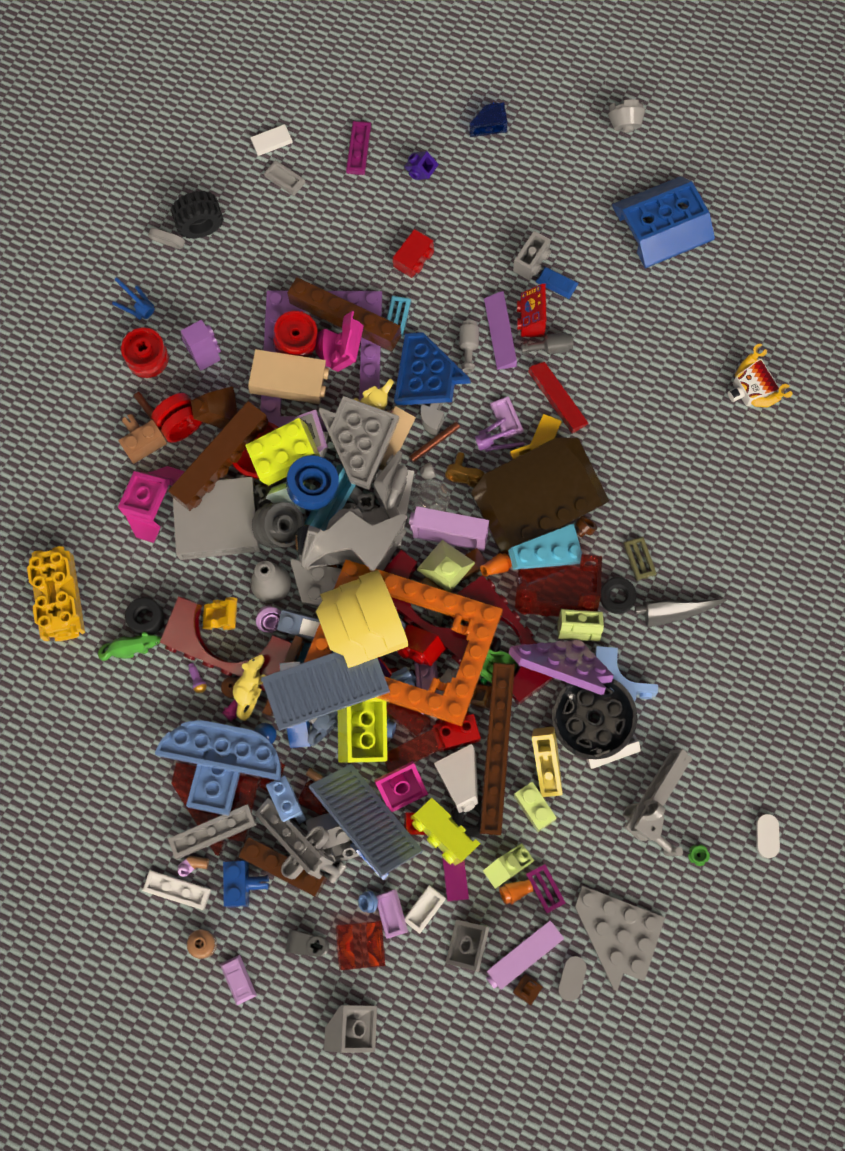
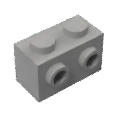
M534 231L515 258L513 272L529 281L533 275L536 276L541 269L540 264L542 261H546L551 254V240Z

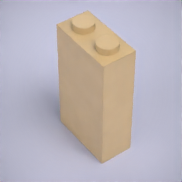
M255 349L248 384L249 393L320 404L321 397L325 398L326 386H323L324 379L328 380L329 368H326V360Z

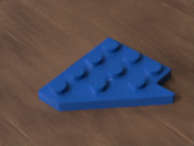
M423 332L405 334L394 403L397 406L452 402L455 385L471 384L470 378Z

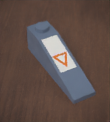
M287 609L281 611L277 630L314 639L320 622L318 617Z

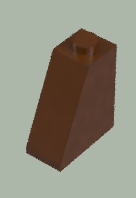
M232 386L203 394L191 400L193 418L223 429L238 413L234 387Z

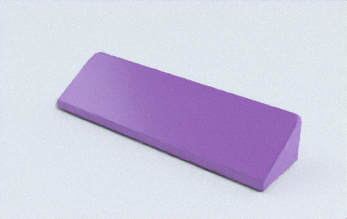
M504 291L484 298L497 370L513 368L517 365Z

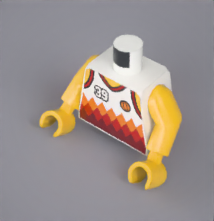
M762 344L755 345L754 353L749 354L738 367L733 382L734 389L728 391V396L732 402L742 399L746 406L753 405L754 407L768 408L780 401L781 397L789 398L792 396L791 391L784 394V390L790 386L782 384L779 387L762 359L758 360L759 356L762 357L767 354V349L761 354L758 353V349Z

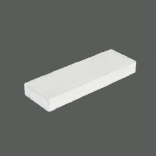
M149 870L142 891L205 910L211 889Z

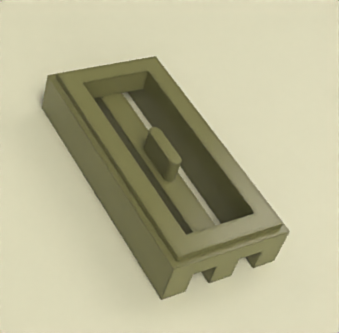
M644 537L624 542L623 545L636 582L641 579H647L650 576H656L657 573ZM639 542L650 572L646 571L645 565L643 563L641 554L637 546V543ZM630 545L633 546L642 574L639 573Z

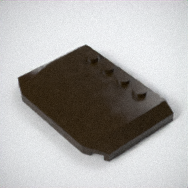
M554 438L483 474L470 492L482 518L489 520V532L501 554H508L510 548L548 534L609 502L579 438Z

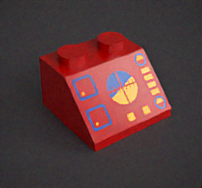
M540 284L522 292L520 300H517V312H520L521 317L517 318V330H521V337H544L547 320L546 284Z

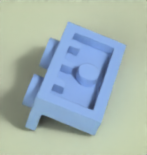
M286 776L281 777L280 781L275 780L266 785L282 822L296 818L300 824L307 820Z

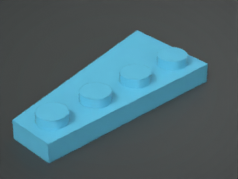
M574 523L508 550L513 570L575 565L584 562Z

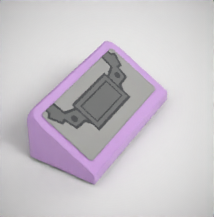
M312 410L295 417L294 420L300 418L307 424L318 452L325 449L327 444L317 410Z

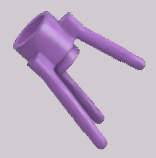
M505 417L488 428L479 431V435L475 436L479 450L485 449V452L525 446V443L491 446L494 444V439L515 432V429L512 428L492 436L491 433H488L505 422Z

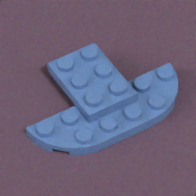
M202 720L189 721L168 732L162 738L155 751V755L159 757L197 764L186 806L202 811L229 816L240 773L279 781L281 777V763L275 748L263 735L249 729Z

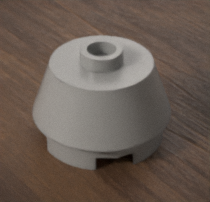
M631 99L623 100L624 103L616 106V103H612L609 106L608 117L614 130L629 133L642 126L646 110L643 108V102L639 103V100Z

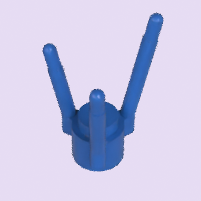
M117 277L115 278V281L136 301L134 305L135 311L115 301L112 304L134 315L139 320L141 318L148 319L154 313L155 308L139 286L136 285L135 288L142 299H139Z

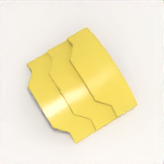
M379 570L361 575L357 580L320 594L322 602L316 610L317 617L330 650L343 655L348 668L408 647V641L400 618Z

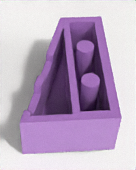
M201 319L181 330L182 341L200 371L221 360L218 354L221 350L217 345L218 342L209 324L205 326Z

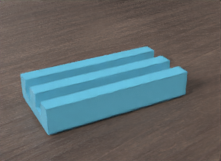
M392 295L387 320L391 321L395 302L399 301L394 323L398 324L403 302L406 303L401 322V336H403L411 299Z

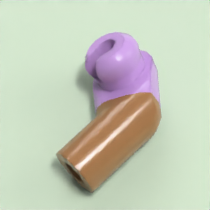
M189 856L178 865L177 872L180 876L185 877L195 868L208 869L209 859Z

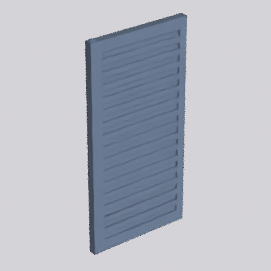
M336 652L261 678L279 731L390 692L378 658L348 668L344 656Z
M352 763L309 786L310 790L380 877L423 852V849Z

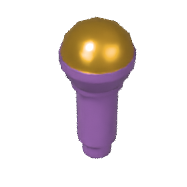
M194 663L188 665V670L193 680L192 688L196 693H203L207 688V684L200 677Z

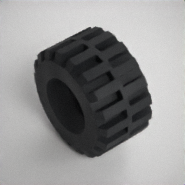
M194 191L179 197L171 207L177 232L182 237L188 239H197L211 235L222 226L224 221L218 200L211 192Z

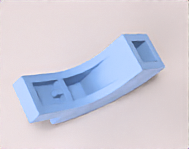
M596 647V657L614 675L613 679L620 682L629 691L634 702L636 695H639L641 699H652V696L655 697L657 695L658 684L632 682L620 673L617 666L618 648Z

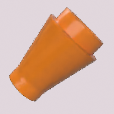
M498 553L487 563L481 565L480 570L482 575L487 577L508 572L512 563L507 554Z
M527 879L525 881L503 884L499 891L503 902L512 905L528 893L533 892V887L530 880Z

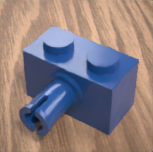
M246 861L223 862L224 907H249L250 890H269L268 883L260 884V882H269V876L249 877V863Z

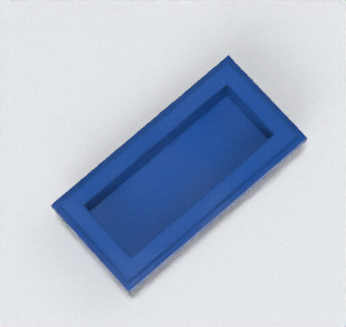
M547 267L543 268L535 282L539 285L546 284L547 289L567 299L571 298L579 284Z

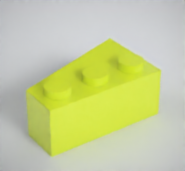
M433 798L428 800L411 817L413 820L412 825L419 832L423 831L428 836L427 841L434 848L438 847L443 852L442 857L450 865L452 863L454 865L461 863L481 844L476 839L472 841L464 833L466 829L462 825L458 826L451 819V815Z

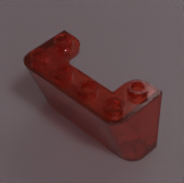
M581 554L580 566L563 565L518 569L515 609L523 615L534 614L545 617H560L561 609L598 611L601 598L602 556ZM594 561L596 564L588 565L585 562Z

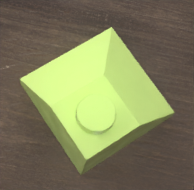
M441 540L417 568V571L444 590L451 592L475 562Z

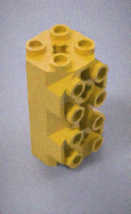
M62 546L54 547L46 552H32L27 572L29 584L33 586L35 599L33 614L34 621L39 627L40 638L44 641H50L49 637H55V641H65L79 637V632L81 634L85 633L74 555L70 551H65Z

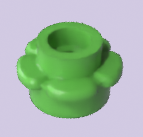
M693 845L689 849L690 854L688 858L691 863H695L696 866H703L705 862L709 861L710 854L704 845Z

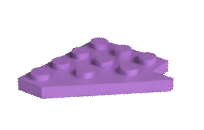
M581 640L510 646L509 654L518 665L600 695H604L606 689L602 683L612 682L614 676Z

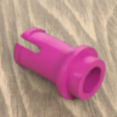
M235 699L227 708H223L222 714L229 721L237 718L238 704Z

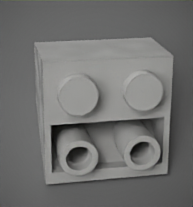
M330 813L306 820L308 833L315 826H321L328 830L329 838L321 849L334 860L333 864L359 856L350 846L352 843L351 839Z

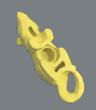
M389 379L380 389L373 386L362 393L364 397L361 400L358 398L353 400L384 410L387 406L389 390L394 381Z
M262 654L242 664L244 672L233 686V696L238 704L236 715L239 720L246 721L251 716L262 689L258 685L263 683L261 678L266 676L264 674L260 676L259 673L264 663V656ZM247 705H250L248 710L244 713L245 707Z

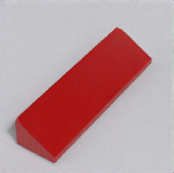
M545 362L529 367L528 373L572 434L589 424Z

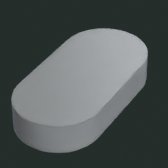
M150 228L148 233L149 238L158 243L177 249L184 247L185 240L175 234L156 228Z
M570 957L564 964L558 992L560 997L566 1001L576 1000L581 993L587 966L580 957Z

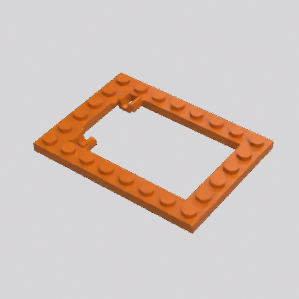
M346 559L334 589L340 585L357 580L359 576L370 573L372 570L366 565ZM379 570L391 597L455 617L451 630L466 635V640L469 642L456 678L452 677L451 683H443L438 678L433 677L429 690H425L385 677L390 692L375 698L462 726L503 609ZM462 620L468 621V626L461 625ZM321 624L318 626L304 663L332 654ZM436 690L442 691L443 695L437 694Z

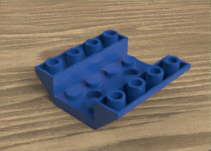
M682 176L612 204L619 220L626 221L638 243L637 254L645 268L715 239L710 213L693 182ZM685 203L688 208L681 209L678 204ZM643 218H652L653 222L646 223L643 221Z

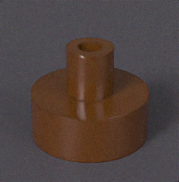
M581 516L576 522L579 528L576 533L580 537H583L585 534L591 536L597 530L596 524L586 516Z
M228 677L221 684L222 693L230 699H235L233 696V686L238 680L235 677Z

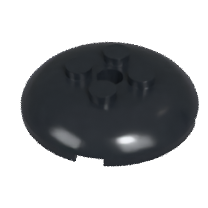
M612 679V682L602 683L606 687L604 695L570 683L565 685L557 695L558 697L552 709V724L558 740L571 753L585 759H605L619 753L632 739L637 726L636 705L629 691L614 679ZM593 712L600 713L601 717L597 723L590 721V715ZM598 749H601L602 752L610 750V752L602 754L599 757L594 756L600 754L597 753Z

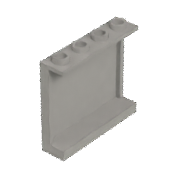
M241 475L236 479L219 478L215 483L214 489L210 493H206L202 497L200 505L191 511L187 510L173 498L176 555L180 560L260 552V544L252 531V519L256 512L255 482L252 477Z

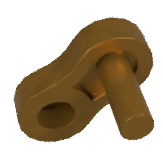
M458 452L455 463L447 466L445 477L452 482L465 483L474 488L485 473L477 468L463 467L465 454Z

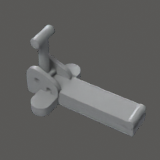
M683 749L671 750L640 802L630 804L623 812V817L628 821L624 828L640 841H655L664 849L663 853L665 856H681L683 854L682 848L674 847L661 836L664 821L663 814L665 812L664 804L688 764L692 761V757L687 755L688 753Z
M267 798L256 811V817L291 854L281 867L283 876L295 879L304 869L308 874L320 879L323 876L320 872V869L330 873L327 879L334 884L347 868V865L342 861L337 867L333 866L334 860L321 849L329 838V832L325 828L315 826L306 835L292 819L282 822L270 798Z

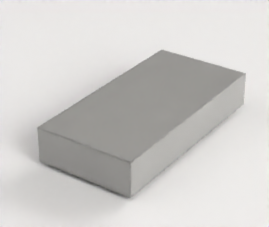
M276 160L264 172V176L293 196L305 184V179Z

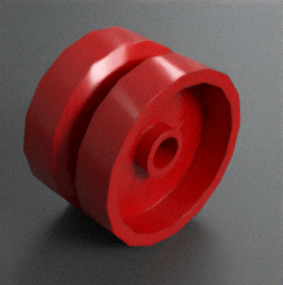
M289 311L281 315L274 327L273 345L277 353L302 357L312 355L317 339L315 321L310 315L302 311Z
M137 328L129 332L122 340V357L133 374L142 378L156 377L167 367L169 361L168 350L158 332L150 328Z
M177 393L163 400L154 409L151 416L156 426L161 429L165 439L171 443L179 442L189 437L203 423L193 418L191 398L186 393Z

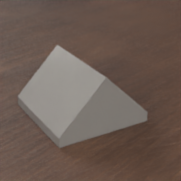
M456 920L446 964L479 972L489 927Z

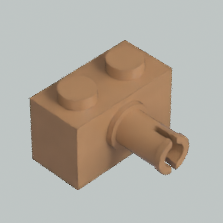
M132 414L127 415L131 421L130 423L126 417L122 419L130 433L118 441L133 464L167 444L153 420L140 427Z

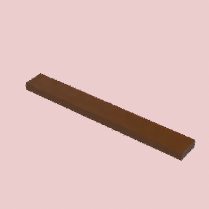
M493 664L480 834L502 836L515 664Z

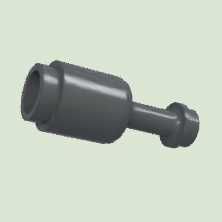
M566 332L546 335L543 342L527 344V341L521 343L522 355H529V352L545 350L547 354L569 352L570 349H573L572 334H567Z

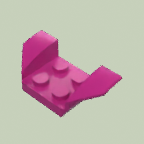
M354 311L344 316L341 333L337 334L327 329L317 333L316 354L321 360H326L327 367L337 372L353 364L357 359L364 325L353 319Z
M166 466L149 473L133 472L118 508L126 516L136 538L154 543L161 527L153 520L169 485L172 486L185 471Z

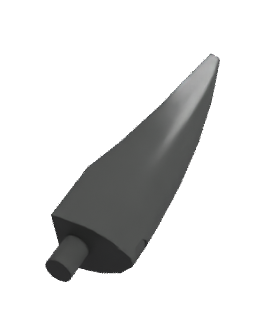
M727 598L701 601L643 602V606L635 607V614H644L647 627L660 626L696 616L726 602Z

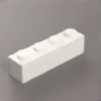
M634 734L627 746L619 753L605 759H587L590 768L593 769L640 752L639 741ZM598 749L597 753L600 754L594 756L599 757L602 754L610 752V750L602 752L601 749Z

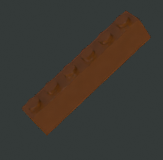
M296 277L287 292L290 304L340 328L343 326L344 316L354 311L353 319L364 325L361 337L393 352L401 338L400 325Z
M247 401L168 490L171 497L189 511L198 507L202 497L206 493H210L218 479L223 478L227 474L233 462L236 463L241 458L242 452L246 449L245 445L254 441L259 433H263L267 429L269 423L267 415Z

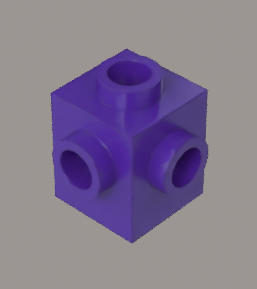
M428 151L414 152L408 157V162L404 168L409 172L408 174L411 178L422 180L429 179L439 164Z

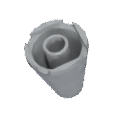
M261 561L254 569L250 583L251 590L261 602L271 604L279 600L281 601L289 594L291 588L290 575L284 567L278 564Z

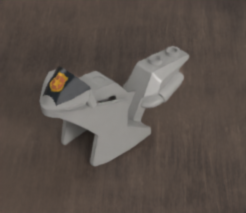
M400 450L396 455L392 454L386 462L387 466L383 471L380 469L374 477V494L380 508L373 512H361L359 508L341 509L329 520L325 531L310 525H304L297 529L296 549L303 568L309 570L315 567L344 564L346 559L366 565L372 571L375 569L383 571L407 531L403 529V524L408 515L399 514L397 509L407 484L406 476L408 475V468L400 465L402 461V452Z

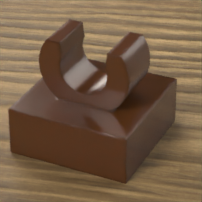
M524 974L512 993L531 1006L543 986Z

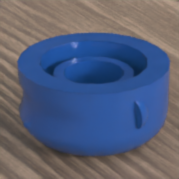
M313 455L299 458L289 468L286 480L287 493L294 504L303 509L318 510L324 508L331 503L336 495L339 484L338 472L332 463L325 458ZM308 479L316 480L321 484V487L317 490H309L303 485V481Z

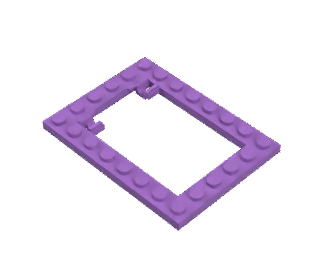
M267 291L264 351L276 352L273 345L274 327L281 315L289 311L307 312L289 303L288 291ZM328 291L382 317V291ZM362 337L359 400L364 397L362 393L369 388L376 386L380 389L381 346ZM261 395L260 410L267 415L269 422L280 428L294 421V418L297 417L281 416L282 398ZM319 417L322 431L327 432L322 418Z

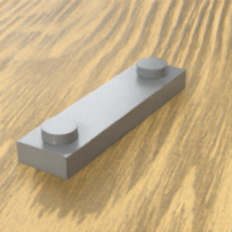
M247 804L231 811L229 816H219L168 838L175 859H180L254 827L256 822L250 806Z

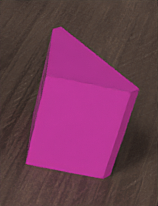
M413 761L374 780L386 806L391 812L428 795Z

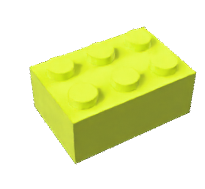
M300 418L245 445L260 481L268 486L287 477L289 468L299 458L311 455L320 457L307 424Z
M372 698L338 710V762L388 761L386 701Z

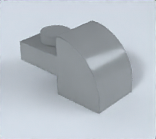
M430 403L428 406L422 404L421 406L422 425L433 436L438 435L444 422V412L440 411L443 403Z

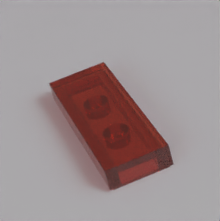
M433 728L387 752L388 761H385L389 773L412 761L416 763L445 748L446 746L438 728Z

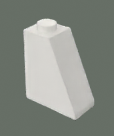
M470 744L434 763L459 813L463 811L468 812L478 804L476 753L473 745Z

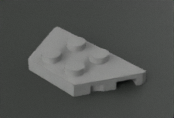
M291 559V568L294 573L301 603L319 607L322 602L320 594L334 589L342 569L322 566L307 570L301 566L300 561Z

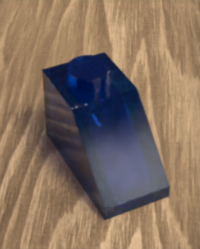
M494 102L482 108L470 123V137L507 133L508 121L504 102Z

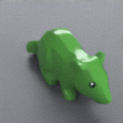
M142 632V636L120 637L111 643L103 645L98 651V657L100 660L106 661L111 656L128 659L133 658L137 652L146 654L148 653V648H153L159 644L162 637L147 634L146 632Z

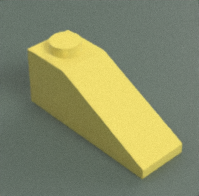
M554 727L533 729L532 742L540 793L542 797L563 795Z

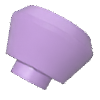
M272 606L262 607L256 617L258 629L266 633L276 631L281 611Z

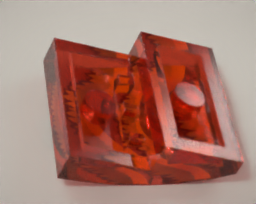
M382 921L336 925L339 971L386 966Z

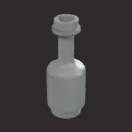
M473 320L463 321L460 326L459 347L465 350L464 363L461 364V368L465 373H472L474 371L475 364L472 363V354L479 346L478 323Z

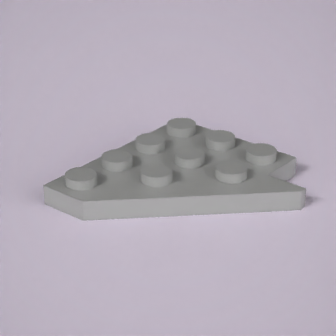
M343 396L336 413L319 408V414L350 483L369 490L400 418L398 415Z
M582 886L575 909L613 990L618 991L623 974L645 981L665 917Z

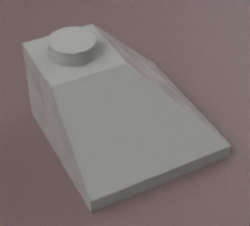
M340 1005L325 1027L324 1051L339 1053L375 1052L377 1006Z

